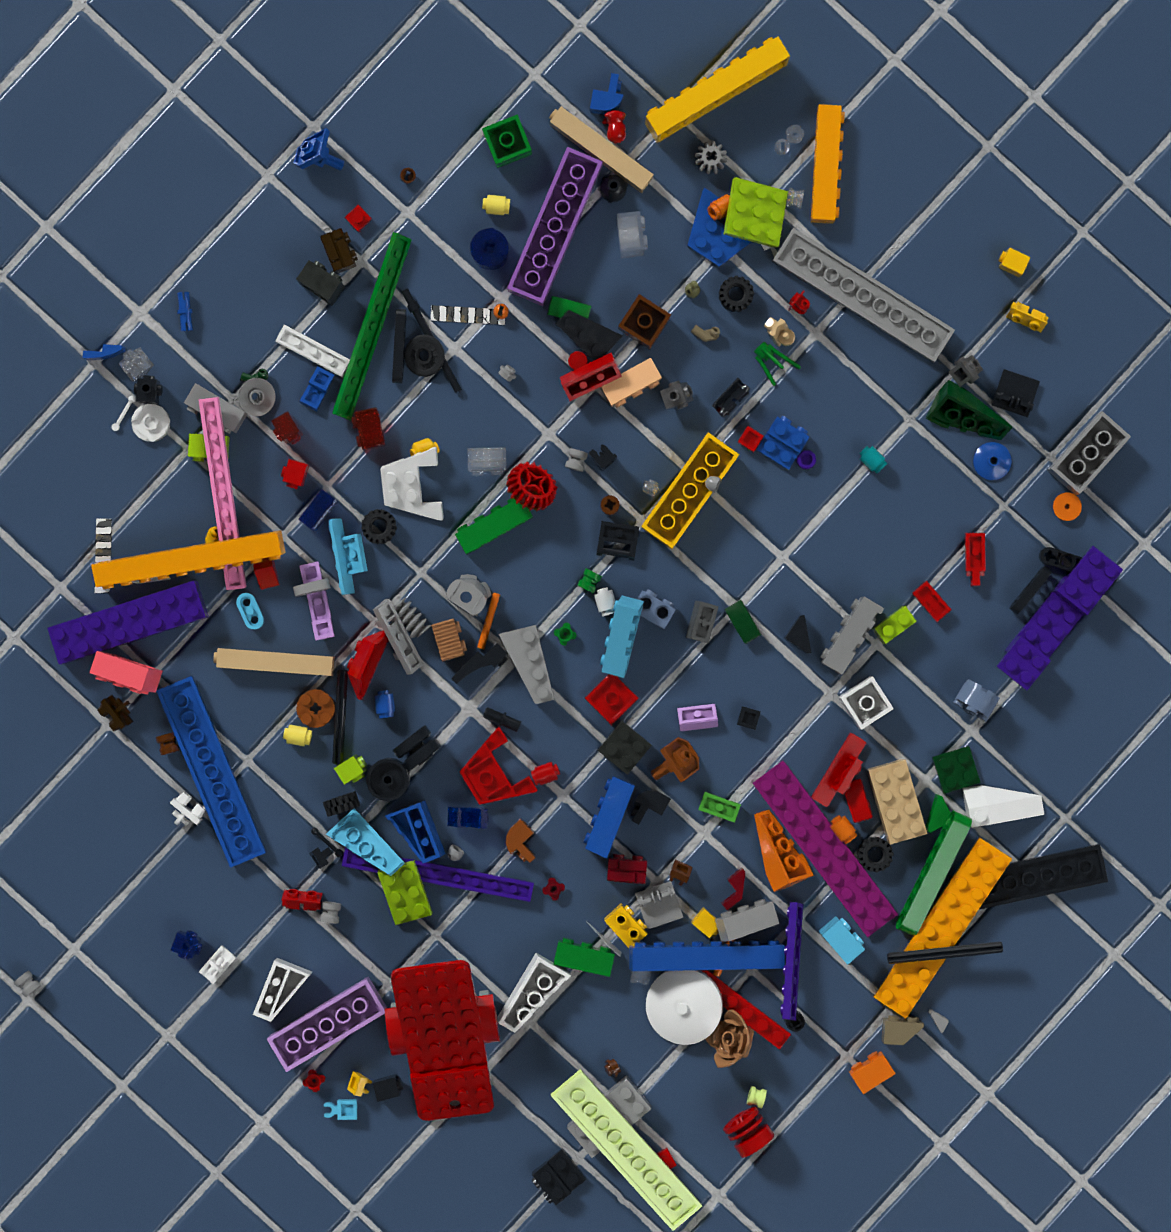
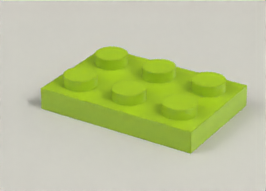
M415 860L406 862L392 876H389L382 870H378L377 873L395 925L432 915L433 912Z

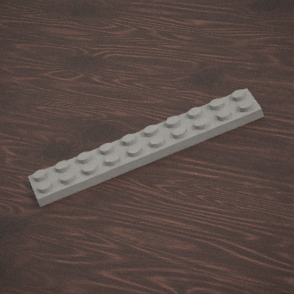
M795 228L791 230L772 260L777 265L933 363L937 360L955 331L952 327Z

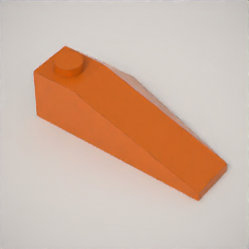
M766 810L754 814L765 872L773 891L788 888L814 876L805 856L796 851L793 847L795 843L792 839H787L783 833V827L771 811Z

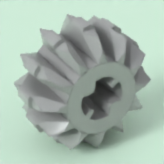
M712 141L711 146H709L708 142H705V148L699 146V152L695 153V157L699 158L695 164H702L700 171L707 168V174H710L711 169H713L715 174L718 173L717 167L723 170L724 165L722 163L727 162V158L723 157L727 154L726 150L720 151L722 149L721 144L716 148L715 141ZM713 154L715 156L714 160L711 159L710 161H708L707 155L712 156Z

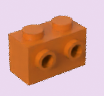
M877 1051L871 1053L867 1057L868 1060L863 1063L857 1062L851 1067L852 1070L849 1071L862 1094H865L896 1074L881 1051L879 1053Z

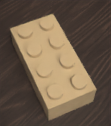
M900 759L866 769L887 842L891 845L927 834L906 760Z

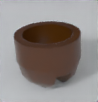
M404 168L400 172L402 182L409 184L415 180L416 174L412 168ZM407 171H408V172H410V174H409L408 179H407V181H406V180H404V178H405V175H406V173H407Z

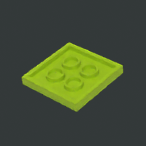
M737 177L733 178L724 235L774 248L779 247L788 191Z

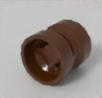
M174 732L155 737L157 743L160 744L159 751L161 756L179 751L178 745L174 741Z

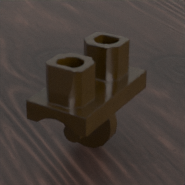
M112 694L100 702L101 706L97 711L103 717L110 714L113 720L109 723V727L113 731L123 729L134 722L130 718L129 714L131 712L127 708L131 704L129 701L123 703L120 698L116 699Z

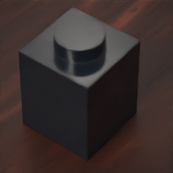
M396 1074L376 1079L372 1083L377 1102L398 1097L401 1094V1090H403L401 1078L397 1079Z

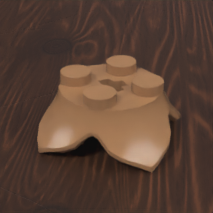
M735 1010L727 1011L724 1015V1020L720 1021L714 1032L706 1038L707 1043L717 1051L714 1055L717 1068L729 1067L739 1059L748 1057L752 1046L754 1031L748 1027L742 1016Z

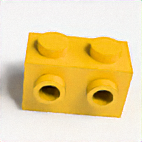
M621 903L604 918V921L629 948V946H635V942L641 941L647 935L645 930L647 926L641 919L637 921L634 918V911L628 905L624 906ZM633 930L637 931L635 934L630 933Z

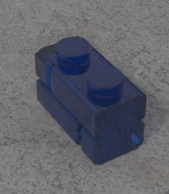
M321 489L298 520L316 532L339 501Z

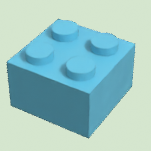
M835 916L819 932L848 965L865 950L862 946L864 942L855 932L853 934L850 933L849 930L852 928L843 918L839 920Z

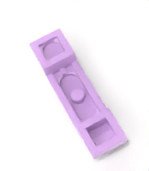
M319 562L300 565L303 584L323 579ZM326 590L308 594L307 599L315 641L335 637Z

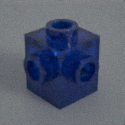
M180 930L175 936L170 951L178 953V957L189 960V958L195 957L196 954L199 955L203 946L200 943L202 938L197 937L198 934L193 931L187 930V932Z

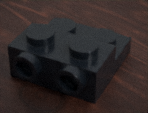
M562 1148L532 1172L534 1178L531 1179L538 1189L542 1187L546 1192L543 1194L545 1199L550 1204L553 1202L557 1205L569 1196L571 1191L582 1184L586 1177Z

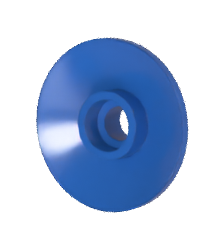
M996 442L981 445L973 457L975 471L986 480H998L1004 477L1009 472L1012 463L1008 449ZM992 457L996 458V464L990 462Z

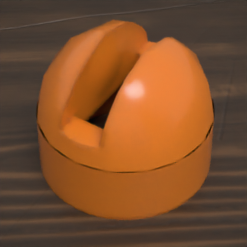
M497 304L494 307L493 313L497 319L503 320L508 316L509 310L505 304ZM500 306L504 307L501 316L498 315Z

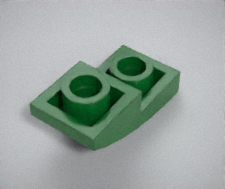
M551 296L547 315L561 318L567 310H570L588 319L591 306Z

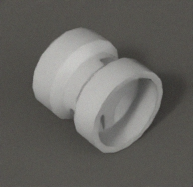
M570 448V457L566 461L565 467L583 472V463L587 459L588 453Z
M323 901V913L320 915V921L333 924L339 923L338 911L341 910V904Z
M29 970L14 982L17 987L23 988L22 994L25 997L41 986L37 980L32 981V973Z

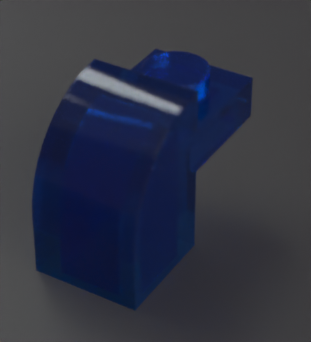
M448 807L447 826L487 828L489 820L488 809L483 807Z

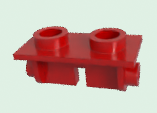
M804 290L801 294L797 292L788 303L790 305L788 311L793 308L798 314H805L807 312L810 302L803 296Z
M284 889L281 900L282 906L286 907V909L299 910L301 903L303 904V910H321L323 893Z

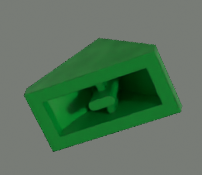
M935 794L925 826L929 833L943 827L951 813L941 795Z

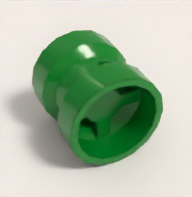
M585 568L584 576L579 580L577 586L594 594L596 584L600 582L602 576Z

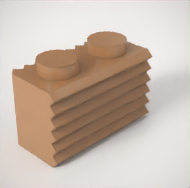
M453 618L431 625L442 662L465 655L464 651H467L465 640H460L459 633L462 630L459 621L455 622Z

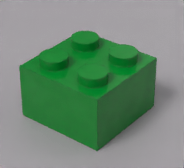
M518 114L482 128L496 168L532 155V149Z

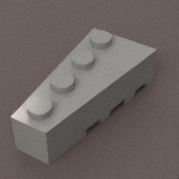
M865 596L853 601L850 607L852 609L850 615H845L840 623L842 626L839 633L836 631L830 640L833 642L829 649L825 648L820 656L823 659L821 661L822 664L840 675L844 673L856 654V648H859L865 640V633L869 632L874 626L877 613L881 614L884 610L883 607Z

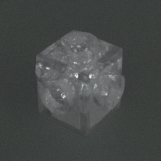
M140 347L135 350L129 349L122 355L124 358L119 363L132 382L146 375L154 366Z

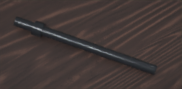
M408 288L403 290L402 294L408 304L407 308L410 313H413L423 334L433 336L419 310L418 302L413 299ZM444 359L441 368L454 392L457 393L462 389L449 364Z

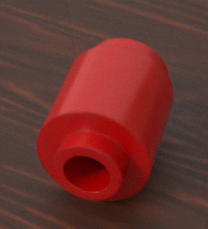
M551 761L535 767V770L531 771V775L535 785H544L558 780L557 775H560L558 765H553Z

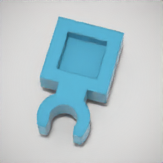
M338 1099L337 1105L332 1102L324 1103V1107L332 1109L330 1113H324L326 1118H330L334 1114H337L338 1120H357L358 1118L357 1099Z

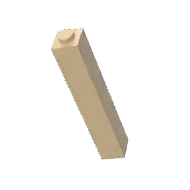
M562 106L559 110L555 109L550 115V126L593 158L603 161L605 167L623 178L625 182L640 193H643L653 179L654 174Z
M218 648L217 652H214L213 662L216 663L218 668L333 676L335 657L224 648Z

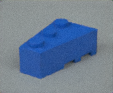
M425 800L385 816L395 826L397 832L407 841L409 847L422 863L437 859L445 854Z

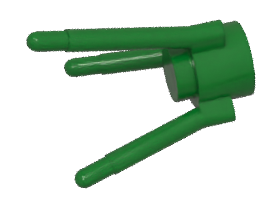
M765 341L754 351L757 355L755 359L760 363L773 386L776 383L763 359L765 362L771 359L780 369H783L784 366L773 356L775 353L797 369L801 368L800 365L776 350L771 344L768 345Z

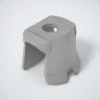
M469 574L461 575L460 579L453 581L446 593L451 603L471 616H478L486 605L487 598L492 595L486 582L480 583L477 580V576ZM463 592H469L472 595L470 602L464 603L461 600Z

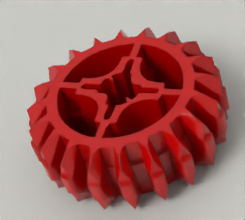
M529 462L520 463L508 475L507 492L511 493L510 499H515L516 504L520 503L522 505V509L528 507L529 511L534 509L537 512L551 505L555 499L558 488L555 486L556 480L552 479L553 474L547 473L548 469H542L541 465L536 466L535 462L531 464Z

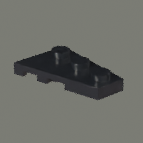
M567 310L555 323L593 361L605 356L623 336L570 310Z

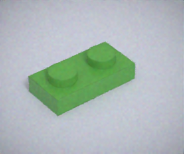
M704 791L698 810L735 823L741 804Z

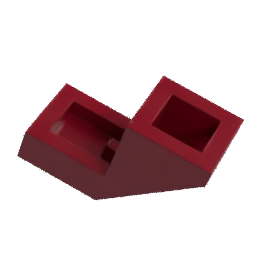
M742 867L727 878L736 891L721 902L726 910L742 899L745 881V870Z

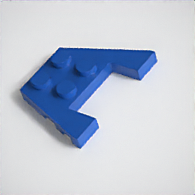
M704 188L687 247L719 268L752 242L724 235L725 225L717 220H713L707 210L710 203L719 197Z

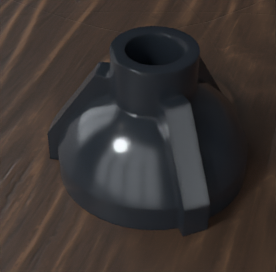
M618 175L603 177L600 185L601 195L608 203L618 202L624 198L628 183ZM612 183L617 184V188L612 189L610 185Z

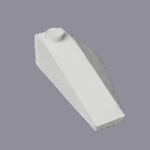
M984 785L962 788L966 816L972 818L971 827L1044 815L1041 795Z

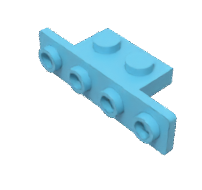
M329 519V532L336 560L335 567L339 577V588L342 595L354 594L352 574L368 571L361 533L345 536L342 519Z

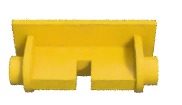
M1018 301L1017 303L1013 302L1006 318L1041 333L1047 324L1048 317L1045 316L1046 314L1035 309L1030 314L1028 313L1029 306Z

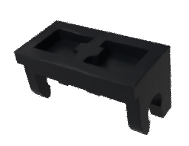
M601 445L602 452H599V455L592 449L589 452V456L600 470L604 471L617 460V455L612 454L607 446Z

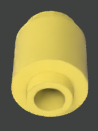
M487 195V198H483L482 209L486 210V214L504 216V214H509L510 199H507L506 196Z
M289 725V728L284 730L283 739H286V744L310 746L312 730H308L307 727Z

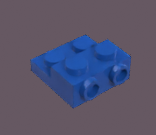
M782 416L781 418L776 417L756 451L789 470L809 439V436L807 435V430L800 426L797 428L790 425L792 421Z

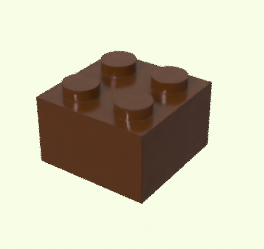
M639 294L620 322L618 330L650 350L670 320L671 314Z

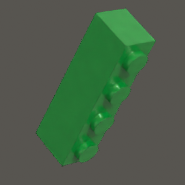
M515 499L507 500V505L503 507L498 505L491 509V514L488 516L480 515L475 518V523L468 526L465 524L457 529L458 533L455 536L466 555L533 518L528 507L522 509V505L520 503L516 504Z

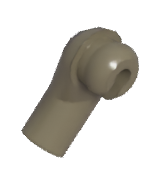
M695 325L691 333L703 342H709L719 338L720 329L712 327V329L703 330L698 325Z

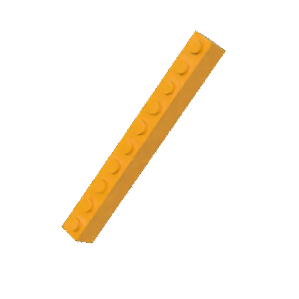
M279 530L96 562L91 567L95 586H102L104 590L114 588V584L121 583V586L131 585L132 581L139 580V583L151 581L153 577H158V580L169 578L170 574H176V577L188 575L187 571L194 570L195 573L206 572V568L213 567V570L224 569L227 564L237 567L244 565L243 562L250 561L251 564L262 562V558L269 557V560H277L286 551L282 531Z

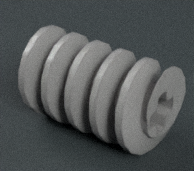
M405 597L394 608L400 619H402L403 625H407L406 631H412L410 638H418L431 627V624L424 625L427 620L426 618L419 620L422 615L421 612L414 614L417 608H409L412 602L405 603Z

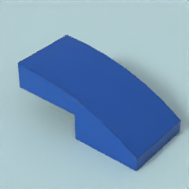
M103 344L102 352L83 350V359L103 360L124 353L126 348L122 345Z
M317 366L308 387L300 399V403L317 412L335 375Z

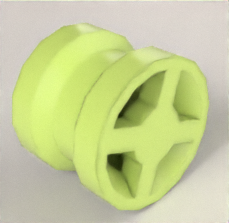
M751 1086L747 1105L751 1106L754 1104L762 1109L767 1090H758L755 1086Z

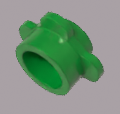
M564 623L561 628L554 630V635L559 638L561 645H567L568 641L576 638V633L571 630L569 623Z

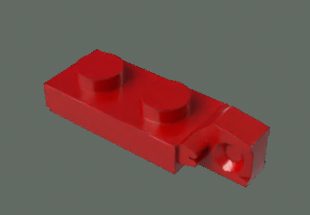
M965 533L966 576H970L971 586H980V576H984L986 571L985 533Z

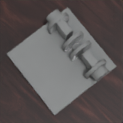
M671 881L635 893L647 930L683 918Z

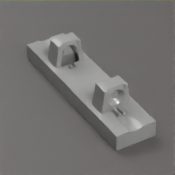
M384 599L373 609L378 619L375 622L379 628H383L395 651L393 653L395 660H400L407 675L413 674L424 663L391 600Z

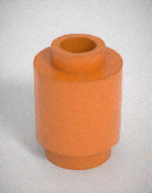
M726 194L710 203L707 210L713 220H721L727 216L730 195Z
M838 815L830 821L832 823L830 828L841 842L843 841L847 844L857 837L856 829L845 815L842 817Z

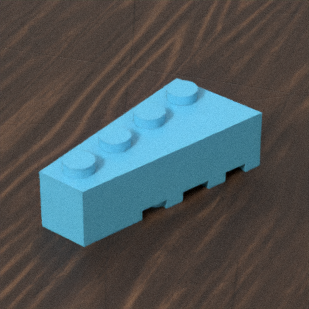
M623 595L619 601H615L613 608L614 617L611 618L609 624L611 631L604 645L607 649L600 661V665L603 666V673L622 678L625 677L644 601Z

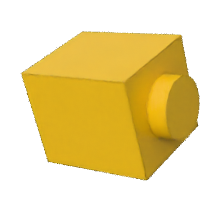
M1009 248L1006 252L1003 251L998 260L1001 262L999 268L1020 277L1023 275L1031 257Z
M703 907L691 923L708 938L712 935L715 937L719 933L715 922L716 917Z

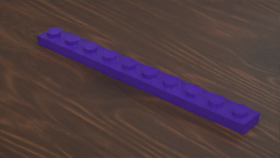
M345 847L342 866L375 873L380 870ZM400 857L404 863L414 860ZM415 860L422 882L531 902L534 882L430 862L422 863L419 860Z

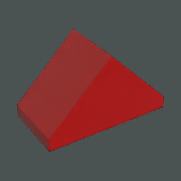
M269 557L262 558V562L253 564L261 590L280 585L274 560H269Z

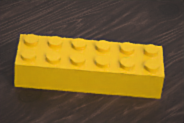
M708 432L640 528L672 550L712 494V491H709L705 485L707 478L716 476L722 480L740 454Z

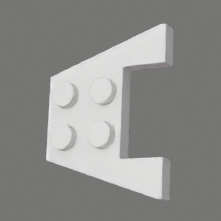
M432 447L422 453H416L411 457L403 458L381 467L385 506L440 521L444 519L442 502H422L419 466L438 465L437 447Z

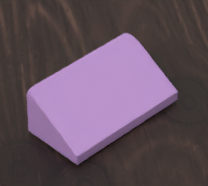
M715 704L677 708L680 731L718 727Z

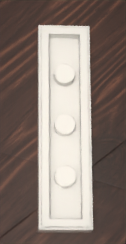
M286 325L283 326L275 342L342 378L345 376L350 359Z

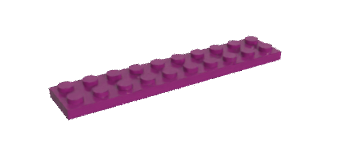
M783 760L752 782L867 937L898 915L843 841L841 842L832 831L830 822Z

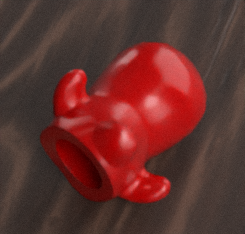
M616 110L608 111L604 115L606 118L602 121L603 124H609L607 139L612 143H621L626 138V126L623 123L626 113Z

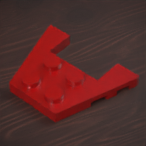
M500 726L496 728L460 770V774L479 805L538 791L530 776L511 785L494 757L492 751L508 742Z

